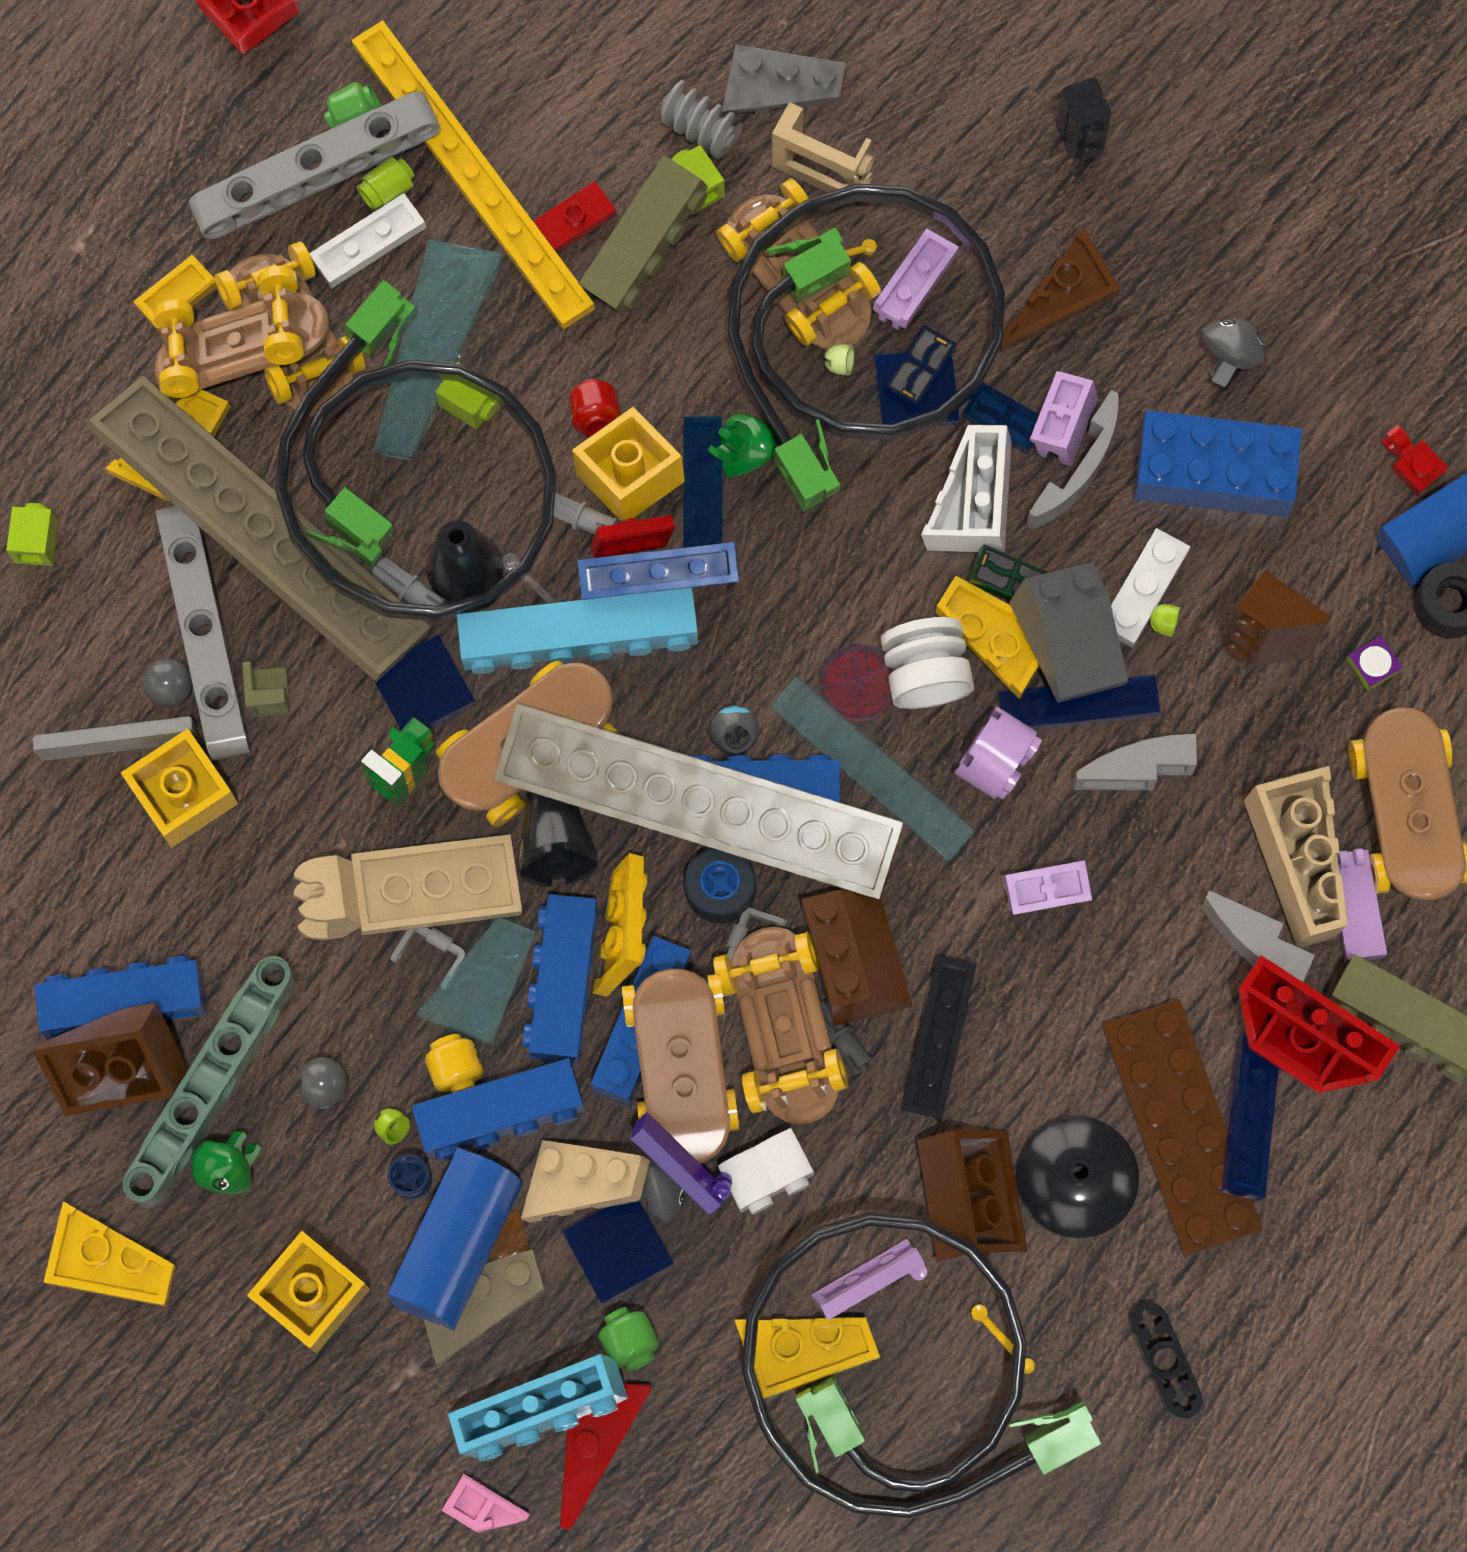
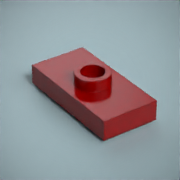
M594 181L533 222L555 252L559 253L615 217L617 211Z
M671 515L643 520L629 518L619 524L597 527L590 548L594 558L664 548L669 543L675 525Z

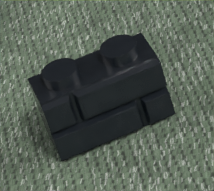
M1093 77L1066 86L1061 91L1056 127L1061 139L1064 140V146L1070 159L1083 158L1088 160L1095 158L1103 152V148L1106 145L1112 112L1106 98H1103L1104 93L1098 79Z

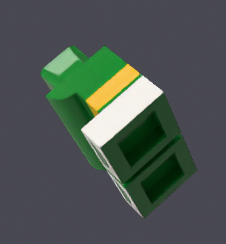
M413 717L401 732L393 726L391 727L390 738L392 744L381 757L373 750H370L361 761L367 784L396 807L400 806L428 772L426 758L435 749V744L430 739L433 736L432 731Z

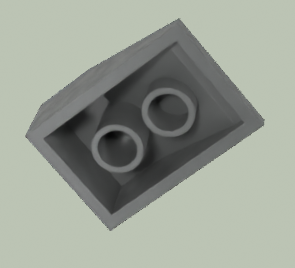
M1093 562L1024 578L1009 603L1057 702L1126 685L1128 678L1109 594Z

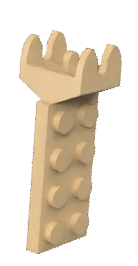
M511 834L351 854V861L338 855L318 857L302 863L294 872V879L301 881V883L295 888L293 897L304 902L298 908L300 915L305 918L298 925V931L303 936L315 940L344 938L361 928V935L519 916L522 914Z

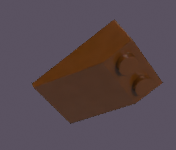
M157 1003L117 1010L40 1043L32 1050L65 1116L173 1097L188 1069Z

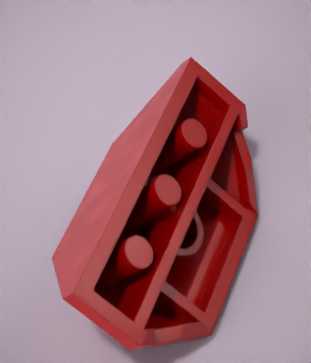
M1262 955L1238 989L1249 1049L1317 1094L1378 1081L1400 1048L1399 1044Z

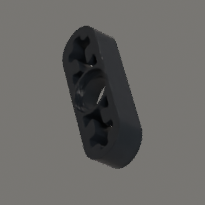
M1144 1303L1138 1306L1132 1313L1129 1321L1130 1330L1165 1411L1177 1420L1190 1419L1202 1407V1393L1166 1311L1158 1304ZM1143 1312H1148L1150 1317L1158 1316L1160 1322L1155 1326L1158 1338L1167 1334L1169 1341L1160 1342L1151 1350H1148L1145 1342H1152L1153 1337L1148 1328L1140 1329L1138 1325L1143 1319ZM1170 1350L1176 1355L1178 1364L1175 1371L1163 1373L1156 1368L1154 1357L1158 1351ZM1181 1373H1184L1186 1380L1180 1381L1178 1384L1183 1394L1191 1393L1194 1400L1188 1404L1190 1411L1185 1412L1181 1406H1173L1172 1400L1177 1397L1175 1388L1172 1384L1165 1389L1162 1381L1173 1380Z

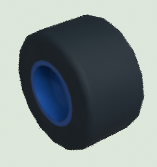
M714 848L701 851L690 861L685 872L684 890L688 904L700 918L711 923L726 924L739 919L741 914L751 907L756 896V875L751 862L746 858Z

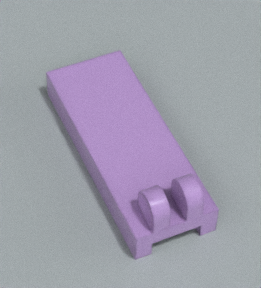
M926 228L874 302L873 311L879 313L878 319L885 323L888 319L891 320V326L897 330L901 327L906 329L957 256L959 246Z
M1362 848L1354 849L1352 852H1347V850L1339 851L1340 853L1337 855L1339 874H1342L1348 926L1340 932L1344 962L1348 963L1354 954L1365 960L1385 958L1387 951L1369 851Z
M905 1239L811 1294L818 1309L829 1320L908 1273L915 1280H923L927 1275V1269L916 1248L913 1249L910 1242Z

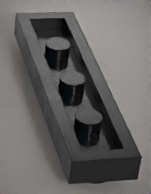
M937 955L902 1114L942 1122L977 963Z

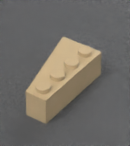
M1330 766L1257 785L1244 799L1296 946L1299 948L1334 939L1348 926L1342 874H1339L1337 857L1340 853L1338 838H1335L1334 801L1331 799L1329 781L1331 780Z

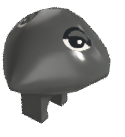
M1237 318L1208 324L1201 329V336L1207 350L1218 357L1210 372L1213 382L1226 387L1236 368L1252 370L1266 363L1267 353L1264 342L1257 328L1249 321Z
M646 1154L644 1157L650 1160L640 1200L647 1199V1211L649 1214L663 1223H669L682 1208L688 1194Z

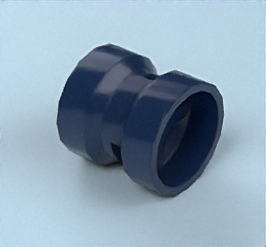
M406 1154L399 1156L392 1162L388 1170L389 1184L396 1194L404 1200H420L428 1194L432 1187L433 1179L431 1172L425 1162L416 1155Z

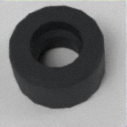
M1461 562L1443 563L1431 569L1421 582L1414 600L1416 616L1422 626L1433 635L1446 639L1461 638L1467 635V606L1464 611L1453 613L1443 608L1437 597L1442 589L1452 588L1462 593L1467 600V564Z

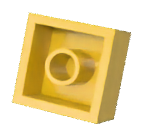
M634 407L572 450L576 476L621 522L629 518H635L685 482L682 456Z
M186 729L121 772L171 848L238 804L232 792L189 729Z
M301 1231L247 1296L317 1354L370 1289L356 1275Z

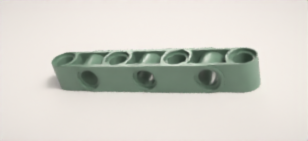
M268 956L257 964L245 985L233 998L177 1087L173 1097L170 1098L145 1138L138 1155L123 1179L125 1195L138 1206L144 1208L154 1207L164 1199L176 1178L187 1166L195 1148L202 1142L275 1025L282 1008L296 985V977L284 959L277 956ZM282 970L285 972L284 980L279 985H266V977L271 971ZM232 1038L242 1040V1046L236 1054L229 1056L223 1054V1046L227 1040ZM188 1107L197 1108L198 1116L192 1124L183 1126L179 1123L180 1114L184 1109ZM144 1177L153 1178L154 1186L152 1191L145 1196H137L135 1193L137 1182Z

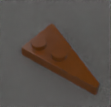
M1085 228L1077 233L1074 242L1065 254L1059 257L1050 274L1044 277L1028 298L1027 304L1016 319H1013L1007 326L1003 334L1000 348L1001 353L1119 295V285Z

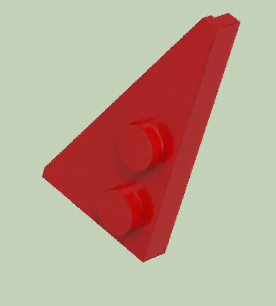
M624 1384L628 1399L617 1403L618 1409L600 1417H593L592 1413L578 1418L579 1425L567 1430L560 1520L561 1530H571L575 1521L579 1518L593 1490L614 1458L622 1440L632 1427V1423L640 1409L650 1396L651 1385Z

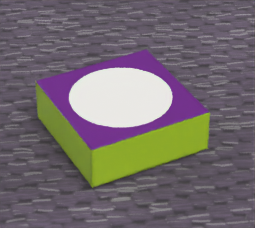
M1382 636L1350 653L1346 658L1367 691L1397 675L1403 669Z

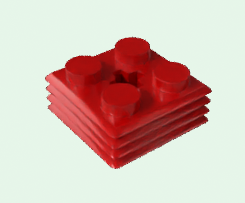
M197 0L198 7L242 54L248 52L299 12L296 0H246L250 3L248 5H241V2L245 0Z

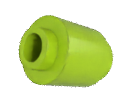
M390 156L362 177V183L356 188L365 203L373 211H376L412 189L413 183L411 179L415 175L402 158L396 161Z

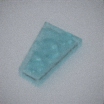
M498 917L468 952L463 961L416 1013V1016L492 1045L536 931Z

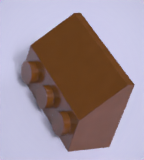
M1264 570L1237 605L1222 644L1226 646L1227 652L1233 658L1240 662L1247 661L1253 666L1306 660L1314 653L1331 616Z
M840 889L801 899L804 923L813 941L819 964L818 973L833 1026L912 1007L881 896L880 899H876L857 892Z
M953 1129L917 1140L930 1220L973 1242L987 1259L1028 1252L1008 1131ZM933 1238L937 1262L971 1261L967 1255Z

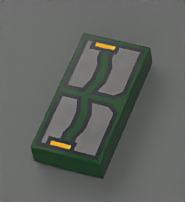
M984 544L979 548L968 583L1011 601L1024 578L1048 572Z

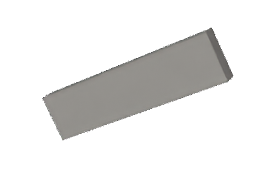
M187 716L35 735L33 737V750L41 761L159 747L186 729H189L197 742L199 741L197 727L192 718Z

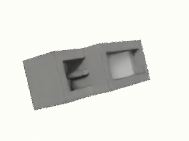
M1196 734L1163 736L1118 748L1078 770L1074 778L1073 789L1153 790L1157 781V775H1193L1197 765Z
M1210 890L1208 891L1201 907L1214 927L1231 947L1253 966L1262 955L1304 982L1315 954L1279 939L1278 936L1284 923Z

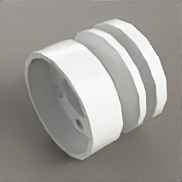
M949 617L914 620L898 625L881 636L882 649L886 652L884 655L885 665L891 669H896L888 676L893 705L906 709L934 707L959 700L974 690L970 663L967 659L959 657L966 651L965 640L961 638L963 636L961 621Z

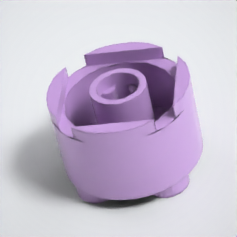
M996 706L989 716L990 719L986 726L981 728L954 774L991 798L995 799L998 796L1004 799L1007 793L1011 792L1022 774L1015 769L1019 764L1024 767L1027 761L1033 757L1042 740L1036 737L1037 732Z

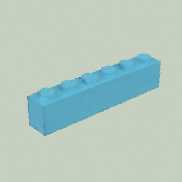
M692 587L457 614L462 664L465 671L471 670L475 674L490 673L495 670V667L511 666L512 669L518 670L533 667L534 663L546 661L552 663L561 660L563 664L573 662V658L589 657L590 660L600 661L611 658L613 654L628 652L631 656H643L651 653L652 649L667 648L669 651L678 652L691 648V645L698 644Z

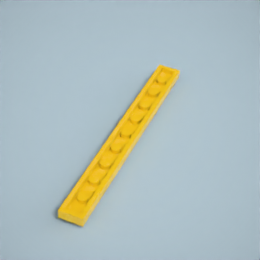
M382 20L352 39L354 49L393 101L413 92H424L440 124V131L424 143L563 330L594 311L593 301L581 285L578 284L573 274Z

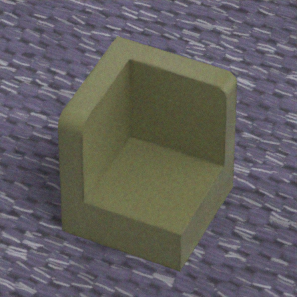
M251 661L242 662L245 707L250 717L290 714L286 669L279 667L255 670Z

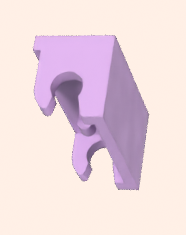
M1059 371L1056 372L1030 437L1031 442L1035 443L1037 452L1042 457L1046 458L1048 451L1053 452L1059 456L1058 459L1061 464L1072 466L1098 401L1093 380Z
M1085 860L1001 876L1003 888L1006 889L1008 897L1007 908L1009 911H1012V915L1092 900Z

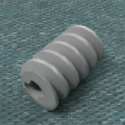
M680 80L662 103L660 110L662 124L667 127L673 126L674 132L679 135L685 134L686 140L691 143L697 142L698 146L701 145L704 151L710 150V155L713 158H722L737 141L744 124L741 122L735 127L732 126L735 114L732 112L728 113L723 119L720 118L723 106L717 104L711 111L708 110L711 100L708 96L696 102L699 91L696 88L684 94L686 82Z

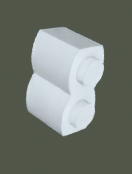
M791 1128L718 1165L721 1173H727L732 1177L730 1192L740 1212L742 1213L749 1209L752 1215L772 1206L774 1203L771 1198L785 1190L788 1196L804 1190L810 1186L808 1179L814 1176V1171Z

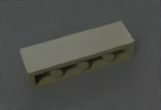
M663 155L578 284L623 315L628 308L630 310L633 309L642 297L643 290L641 288L648 277H654L664 263L662 256L669 245H675L683 236L686 226L683 224L691 212H698L707 198L705 191L708 186L702 179Z
M1354 954L1347 963L1328 999L1392 1041L1405 1047L1404 1052L1409 1057L1422 1063H1426L1428 1060L1441 1067V1073L1447 1078L1458 1083L1467 1082V1016Z

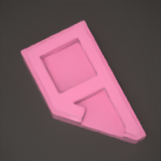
M465 1474L461 1477L442 1509L443 1512L477 1533L524 1522L530 1517L529 1513Z

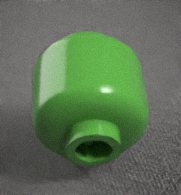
M352 82L329 95L327 99L329 111L325 112L324 116L329 127L332 129L382 105L370 85L363 86L359 82Z
M623 1307L604 1318L607 1325L601 1329L598 1338L606 1355L616 1359L618 1369L625 1368L627 1373H630L656 1359L654 1352L658 1349L660 1342L644 1312L634 1311L629 1313L627 1308Z

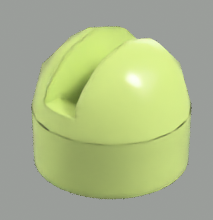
M837 344L827 349L825 358L828 360L825 361V366L831 373L846 376L851 374L854 365L853 345Z

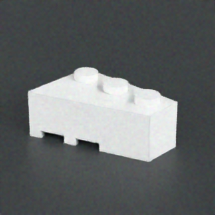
M1006 425L967 426L949 468L950 473L943 490L938 494L935 501V509L929 523L925 525L921 534L927 551L978 552L979 548L985 544L1005 552L1012 447Z

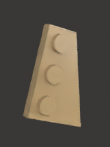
M542 1140L521 1219L532 1223L542 1221V1217L551 1215L574 1214L575 1210L590 1207L600 1209L638 1201L642 1194L650 1160L640 1155Z

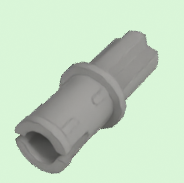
M556 493L554 517L571 524L572 529L575 531L582 529L595 535L597 527H601L602 524L607 526L620 523L618 518H613L590 508V504L586 501L581 504L561 494Z
M388 558L380 559L372 570V576L398 594V599L402 602L406 600L410 604L433 606L443 605L446 602V599L441 598L419 582L420 577L418 575L412 577Z

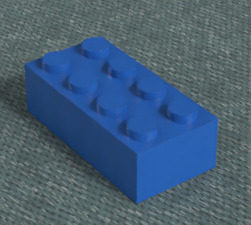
M1146 410L1141 427L1134 499L1289 518L1296 498L1302 428Z

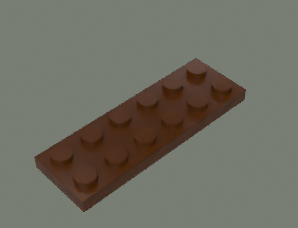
M1180 999L1103 1023V1033L1183 1257L1262 1232L1263 1228Z

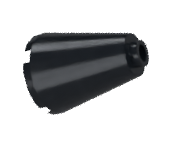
M461 520L448 522L440 529L426 563L427 579L432 590L441 598L446 599L448 603L486 591L502 578L504 573L503 557L497 545L472 525Z
M527 791L518 861L522 880L532 885L552 887V880L565 878L566 885L588 878L597 870L598 853L578 806Z

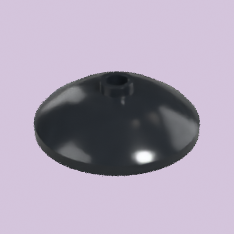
M1068 1116L1045 1124L1028 1139L1017 1162L1016 1185L1023 1207L1039 1226L1060 1237L1087 1239L1110 1231L1126 1217L1137 1196L1139 1169L1130 1145L1114 1128L1094 1118ZM1076 1166L1084 1167L1087 1171V1177L1083 1180L1076 1179L1072 1174V1169Z

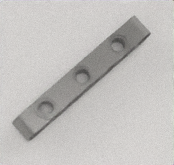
M413 92L244 169L194 194L188 203L202 236L205 239L219 238L376 166L390 156L395 157L397 154L431 139L440 131V124L424 92ZM391 129L385 137L376 138V135L381 130ZM322 161L318 168L307 170L311 163ZM253 193L248 201L239 202L244 194Z
M175 505L156 509L166 564L209 757L213 762L250 753L248 733L203 529ZM184 553H196L195 558L187 564L178 562ZM202 624L212 625L211 631L204 636L194 635L198 626ZM219 696L228 698V702L223 708L218 710L210 708V704L215 698Z

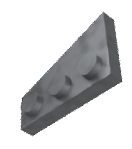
M735 45L723 102L722 118L730 112L734 114L755 111V114L768 113L769 109L787 107L789 102L802 108L839 104L846 72V63Z

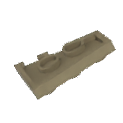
M533 1249L485 1264L454 1331L423 1319L438 1367L463 1347L477 1340L484 1332L503 1319L505 1320L545 1291Z

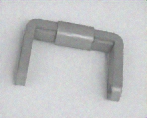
M748 908L741 914L738 924H733L725 946L729 949L727 955L731 962L735 950L740 942L746 938L748 932L746 927L750 917L784 928L786 927L787 920Z
M426 927L408 929L394 950L390 960L397 963L415 933H418L425 937V941L446 953L449 951L457 956L456 961L440 986V989L446 992L466 961L464 950L453 943L454 938L435 927H432L431 930Z

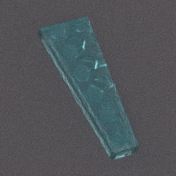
M428 239L412 304L416 307V315L405 327L396 363L409 359L453 364L458 362L467 335L471 333L474 327L476 315L482 302L486 300L502 264L501 253ZM408 377L391 382L374 446L375 454L408 461L414 460L434 416V409L438 405L435 391L444 380Z

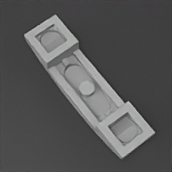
M1110 391L1091 420L1088 435L1097 440L1064 489L1049 482L1029 512L1027 527L1033 530L1057 518L1069 509L1094 481L1107 456L1116 425L1118 393L1115 391Z

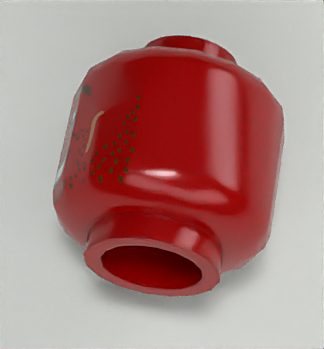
M587 379L575 386L569 393L568 404L571 422L577 431L588 437H591L621 416L618 394L614 386L606 381Z

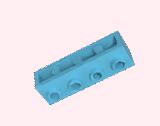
M599 1354L448 1414L459 1453L478 1458L481 1462L502 1455V1448L516 1443L517 1447L535 1443L541 1439L540 1433L554 1428L555 1432L571 1429L579 1425L578 1418L592 1413L593 1417H600L612 1413L618 1409L616 1404L627 1400L628 1397L616 1359Z

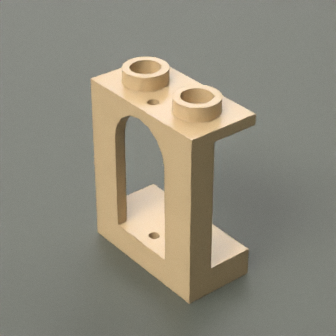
M789 102L772 132V167L827 193L856 183L871 184L874 174L870 170L875 157L871 156L872 140L866 138L856 158L804 135L803 108ZM797 153L840 174L848 184L840 183L793 161V158Z

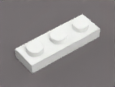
M403 193L309 254L314 266L332 289L424 230L426 224Z
M1157 528L1111 605L1119 641L1132 648L1135 646L1150 620L1152 611L1158 606L1191 547Z

